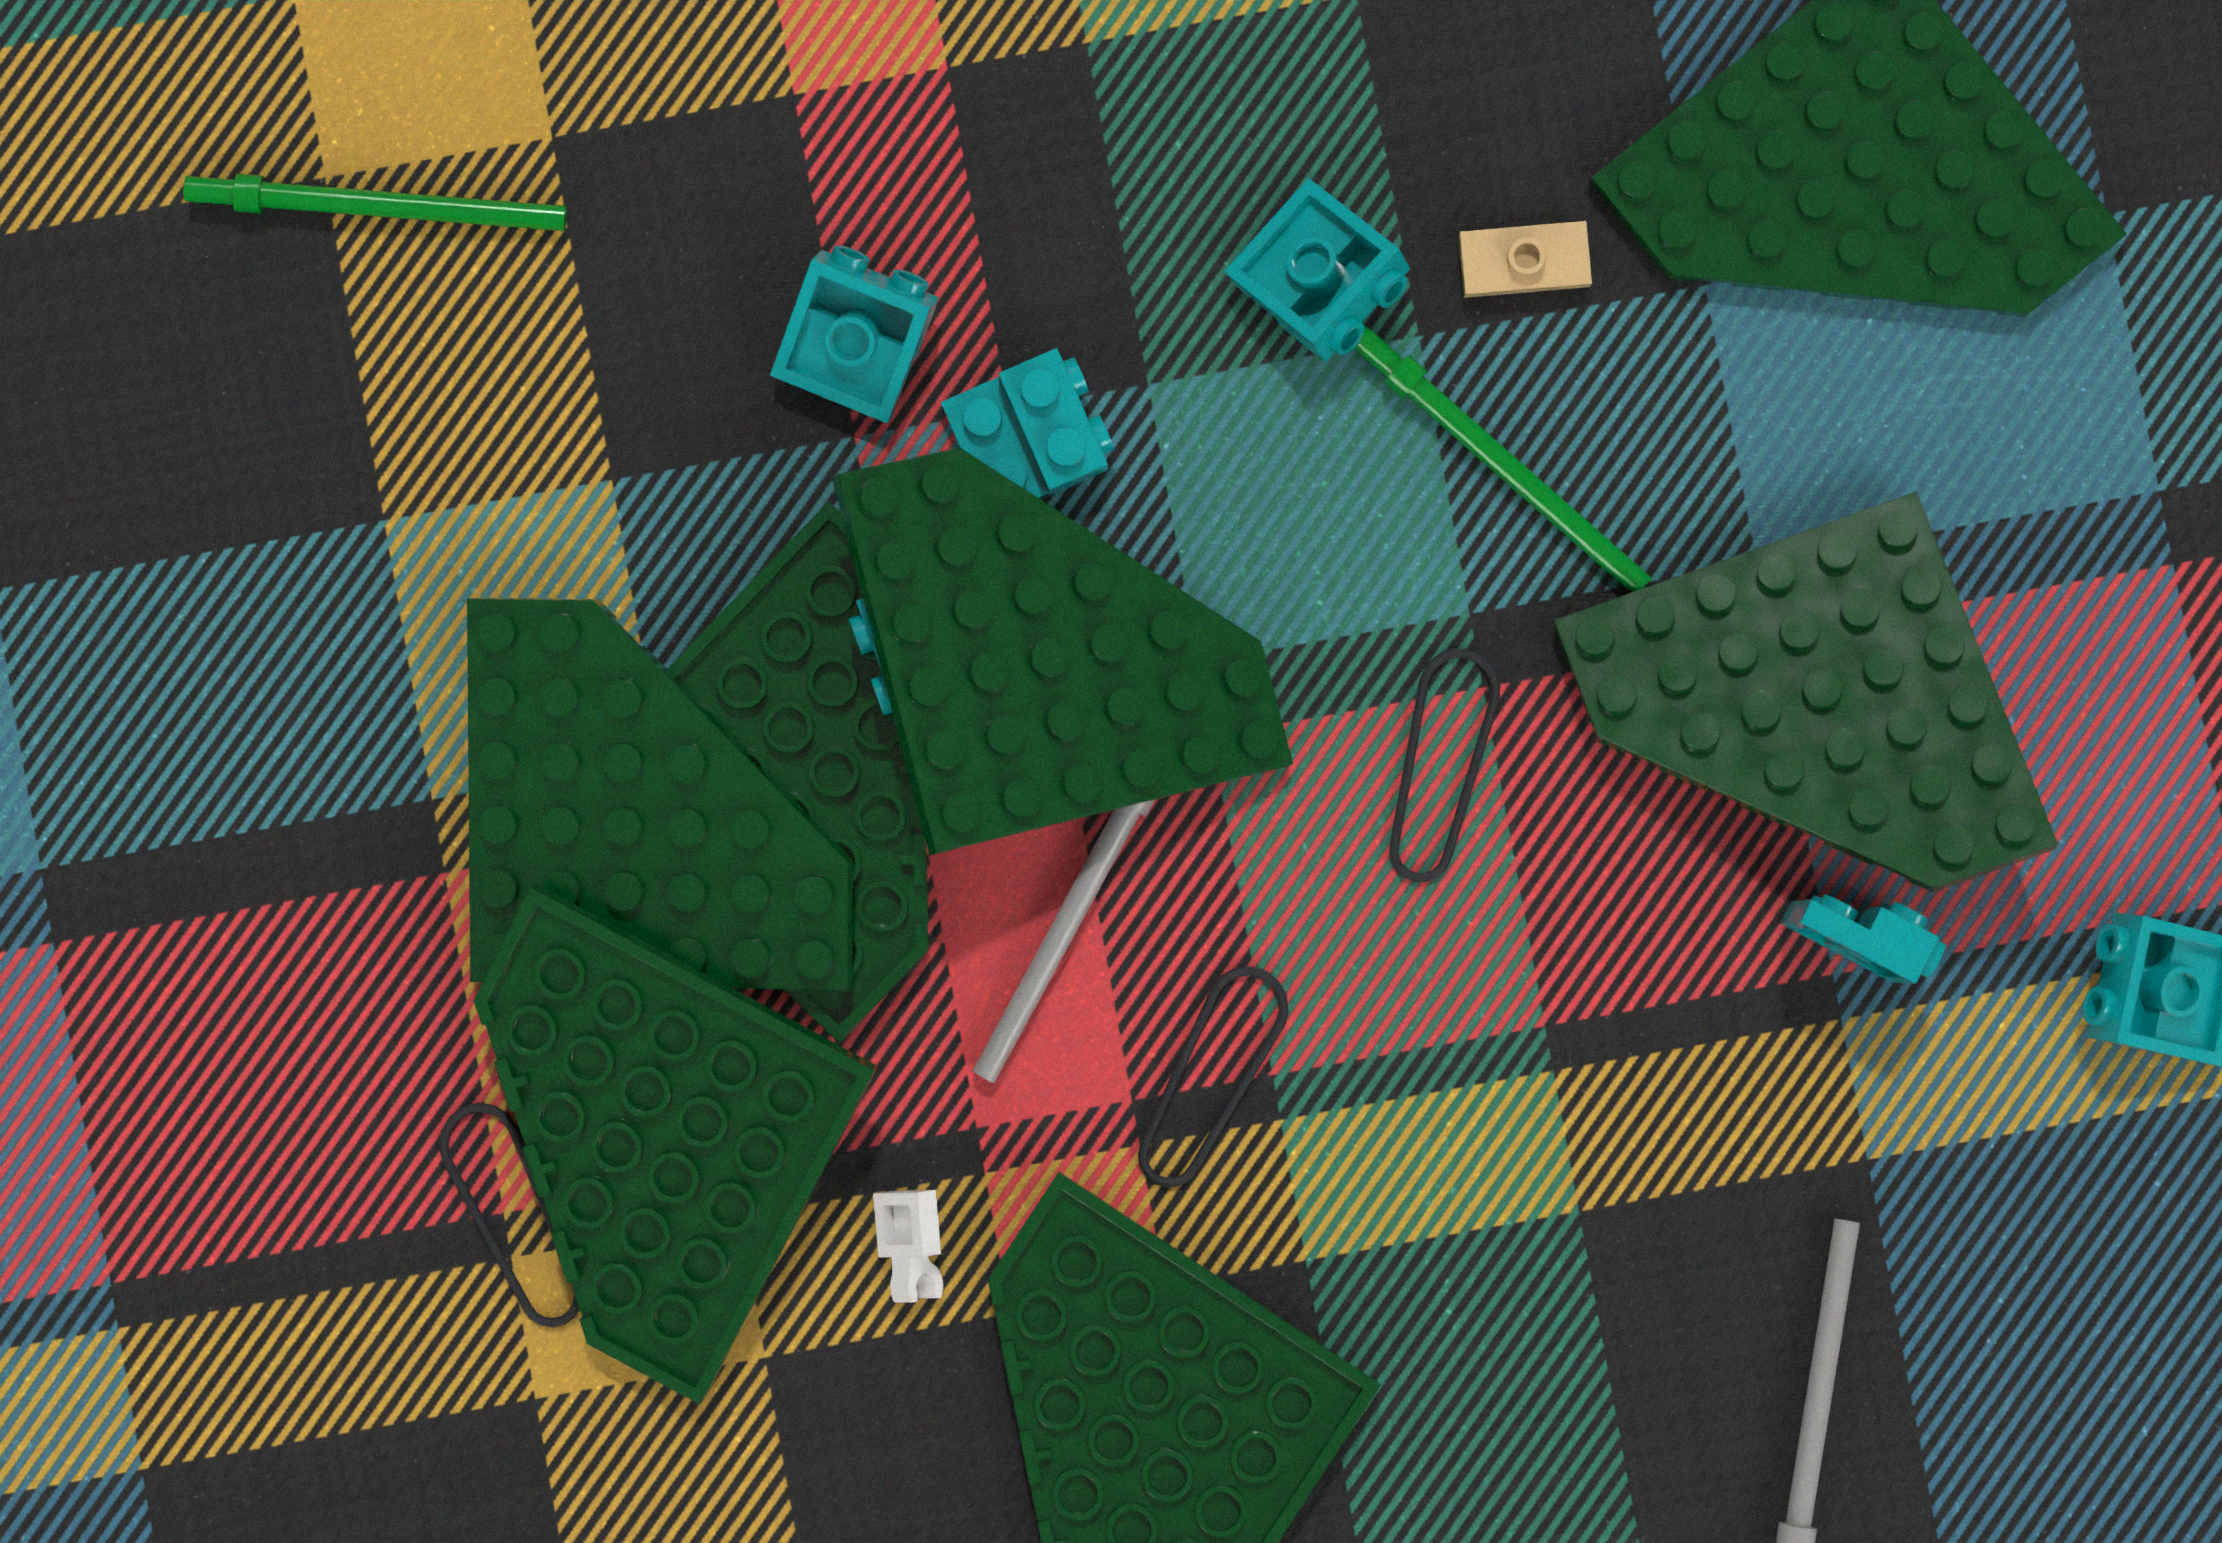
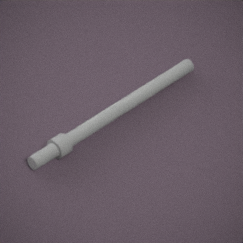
M1155 800L1113 810L972 1072L995 1083L1140 814L1146 817Z
M1834 1219L1786 1522H1779L1776 1543H1815L1817 1528L1811 1527L1860 1227L1859 1222Z

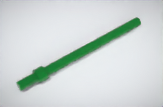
M236 174L235 180L186 176L183 188L184 201L233 205L235 212L262 214L264 208L554 231H565L567 225V206L270 183L265 182L263 175Z
M1365 326L1364 334L1354 349L1387 377L1384 384L1402 400L1406 395L1630 593L1643 589L1652 577L1424 377L1427 373L1425 368L1409 354L1405 359L1402 358L1370 328Z

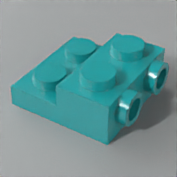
M1308 178L1224 270V273L1230 282L1273 315L1285 331L1326 362L1335 351L1340 355H1344L1355 348L1364 334L1365 327L1362 322L1378 304L1383 308H1387L1401 297L1407 286V277L1404 275L1410 270V267L1398 247Z
M834 246L832 253L821 250L810 262L770 376L888 423L893 417L913 360L919 354L939 297L927 293L929 283L924 278L911 272L893 270L891 277L868 269L869 257L855 249L845 246Z
M1057 348L998 373L999 377L941 402L961 449L1039 499L1048 497L1107 471L1108 463L1104 454L1115 450L1100 415L1088 420L1079 396L1088 393L1089 390L1076 359L1072 357L1062 361Z
M1826 894L1822 898L1813 895L1812 899L1791 901L1780 924L1891 983L1916 984L1920 975L1929 978L1938 966L1946 948V944L1939 941L1940 937L1924 929L1929 920L1928 918L1897 902H1893L1892 906L1882 903L1880 907L1860 908L1857 911L1842 901Z
M2113 912L2111 924L2105 925L2100 930L2096 940V954L2103 961L2098 986L2089 990L2083 1002V1017L2090 1024L2087 1037L2222 1067V935L2146 916Z

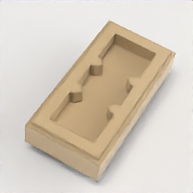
M1586 221L1459 232L1458 239L1464 298L1590 287L1592 284Z

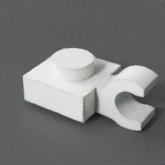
M936 1190L873 1193L878 1257H892L890 1290L893 1301L917 1302L918 1298H941L943 1293L942 1275L928 1258V1256L941 1254Z

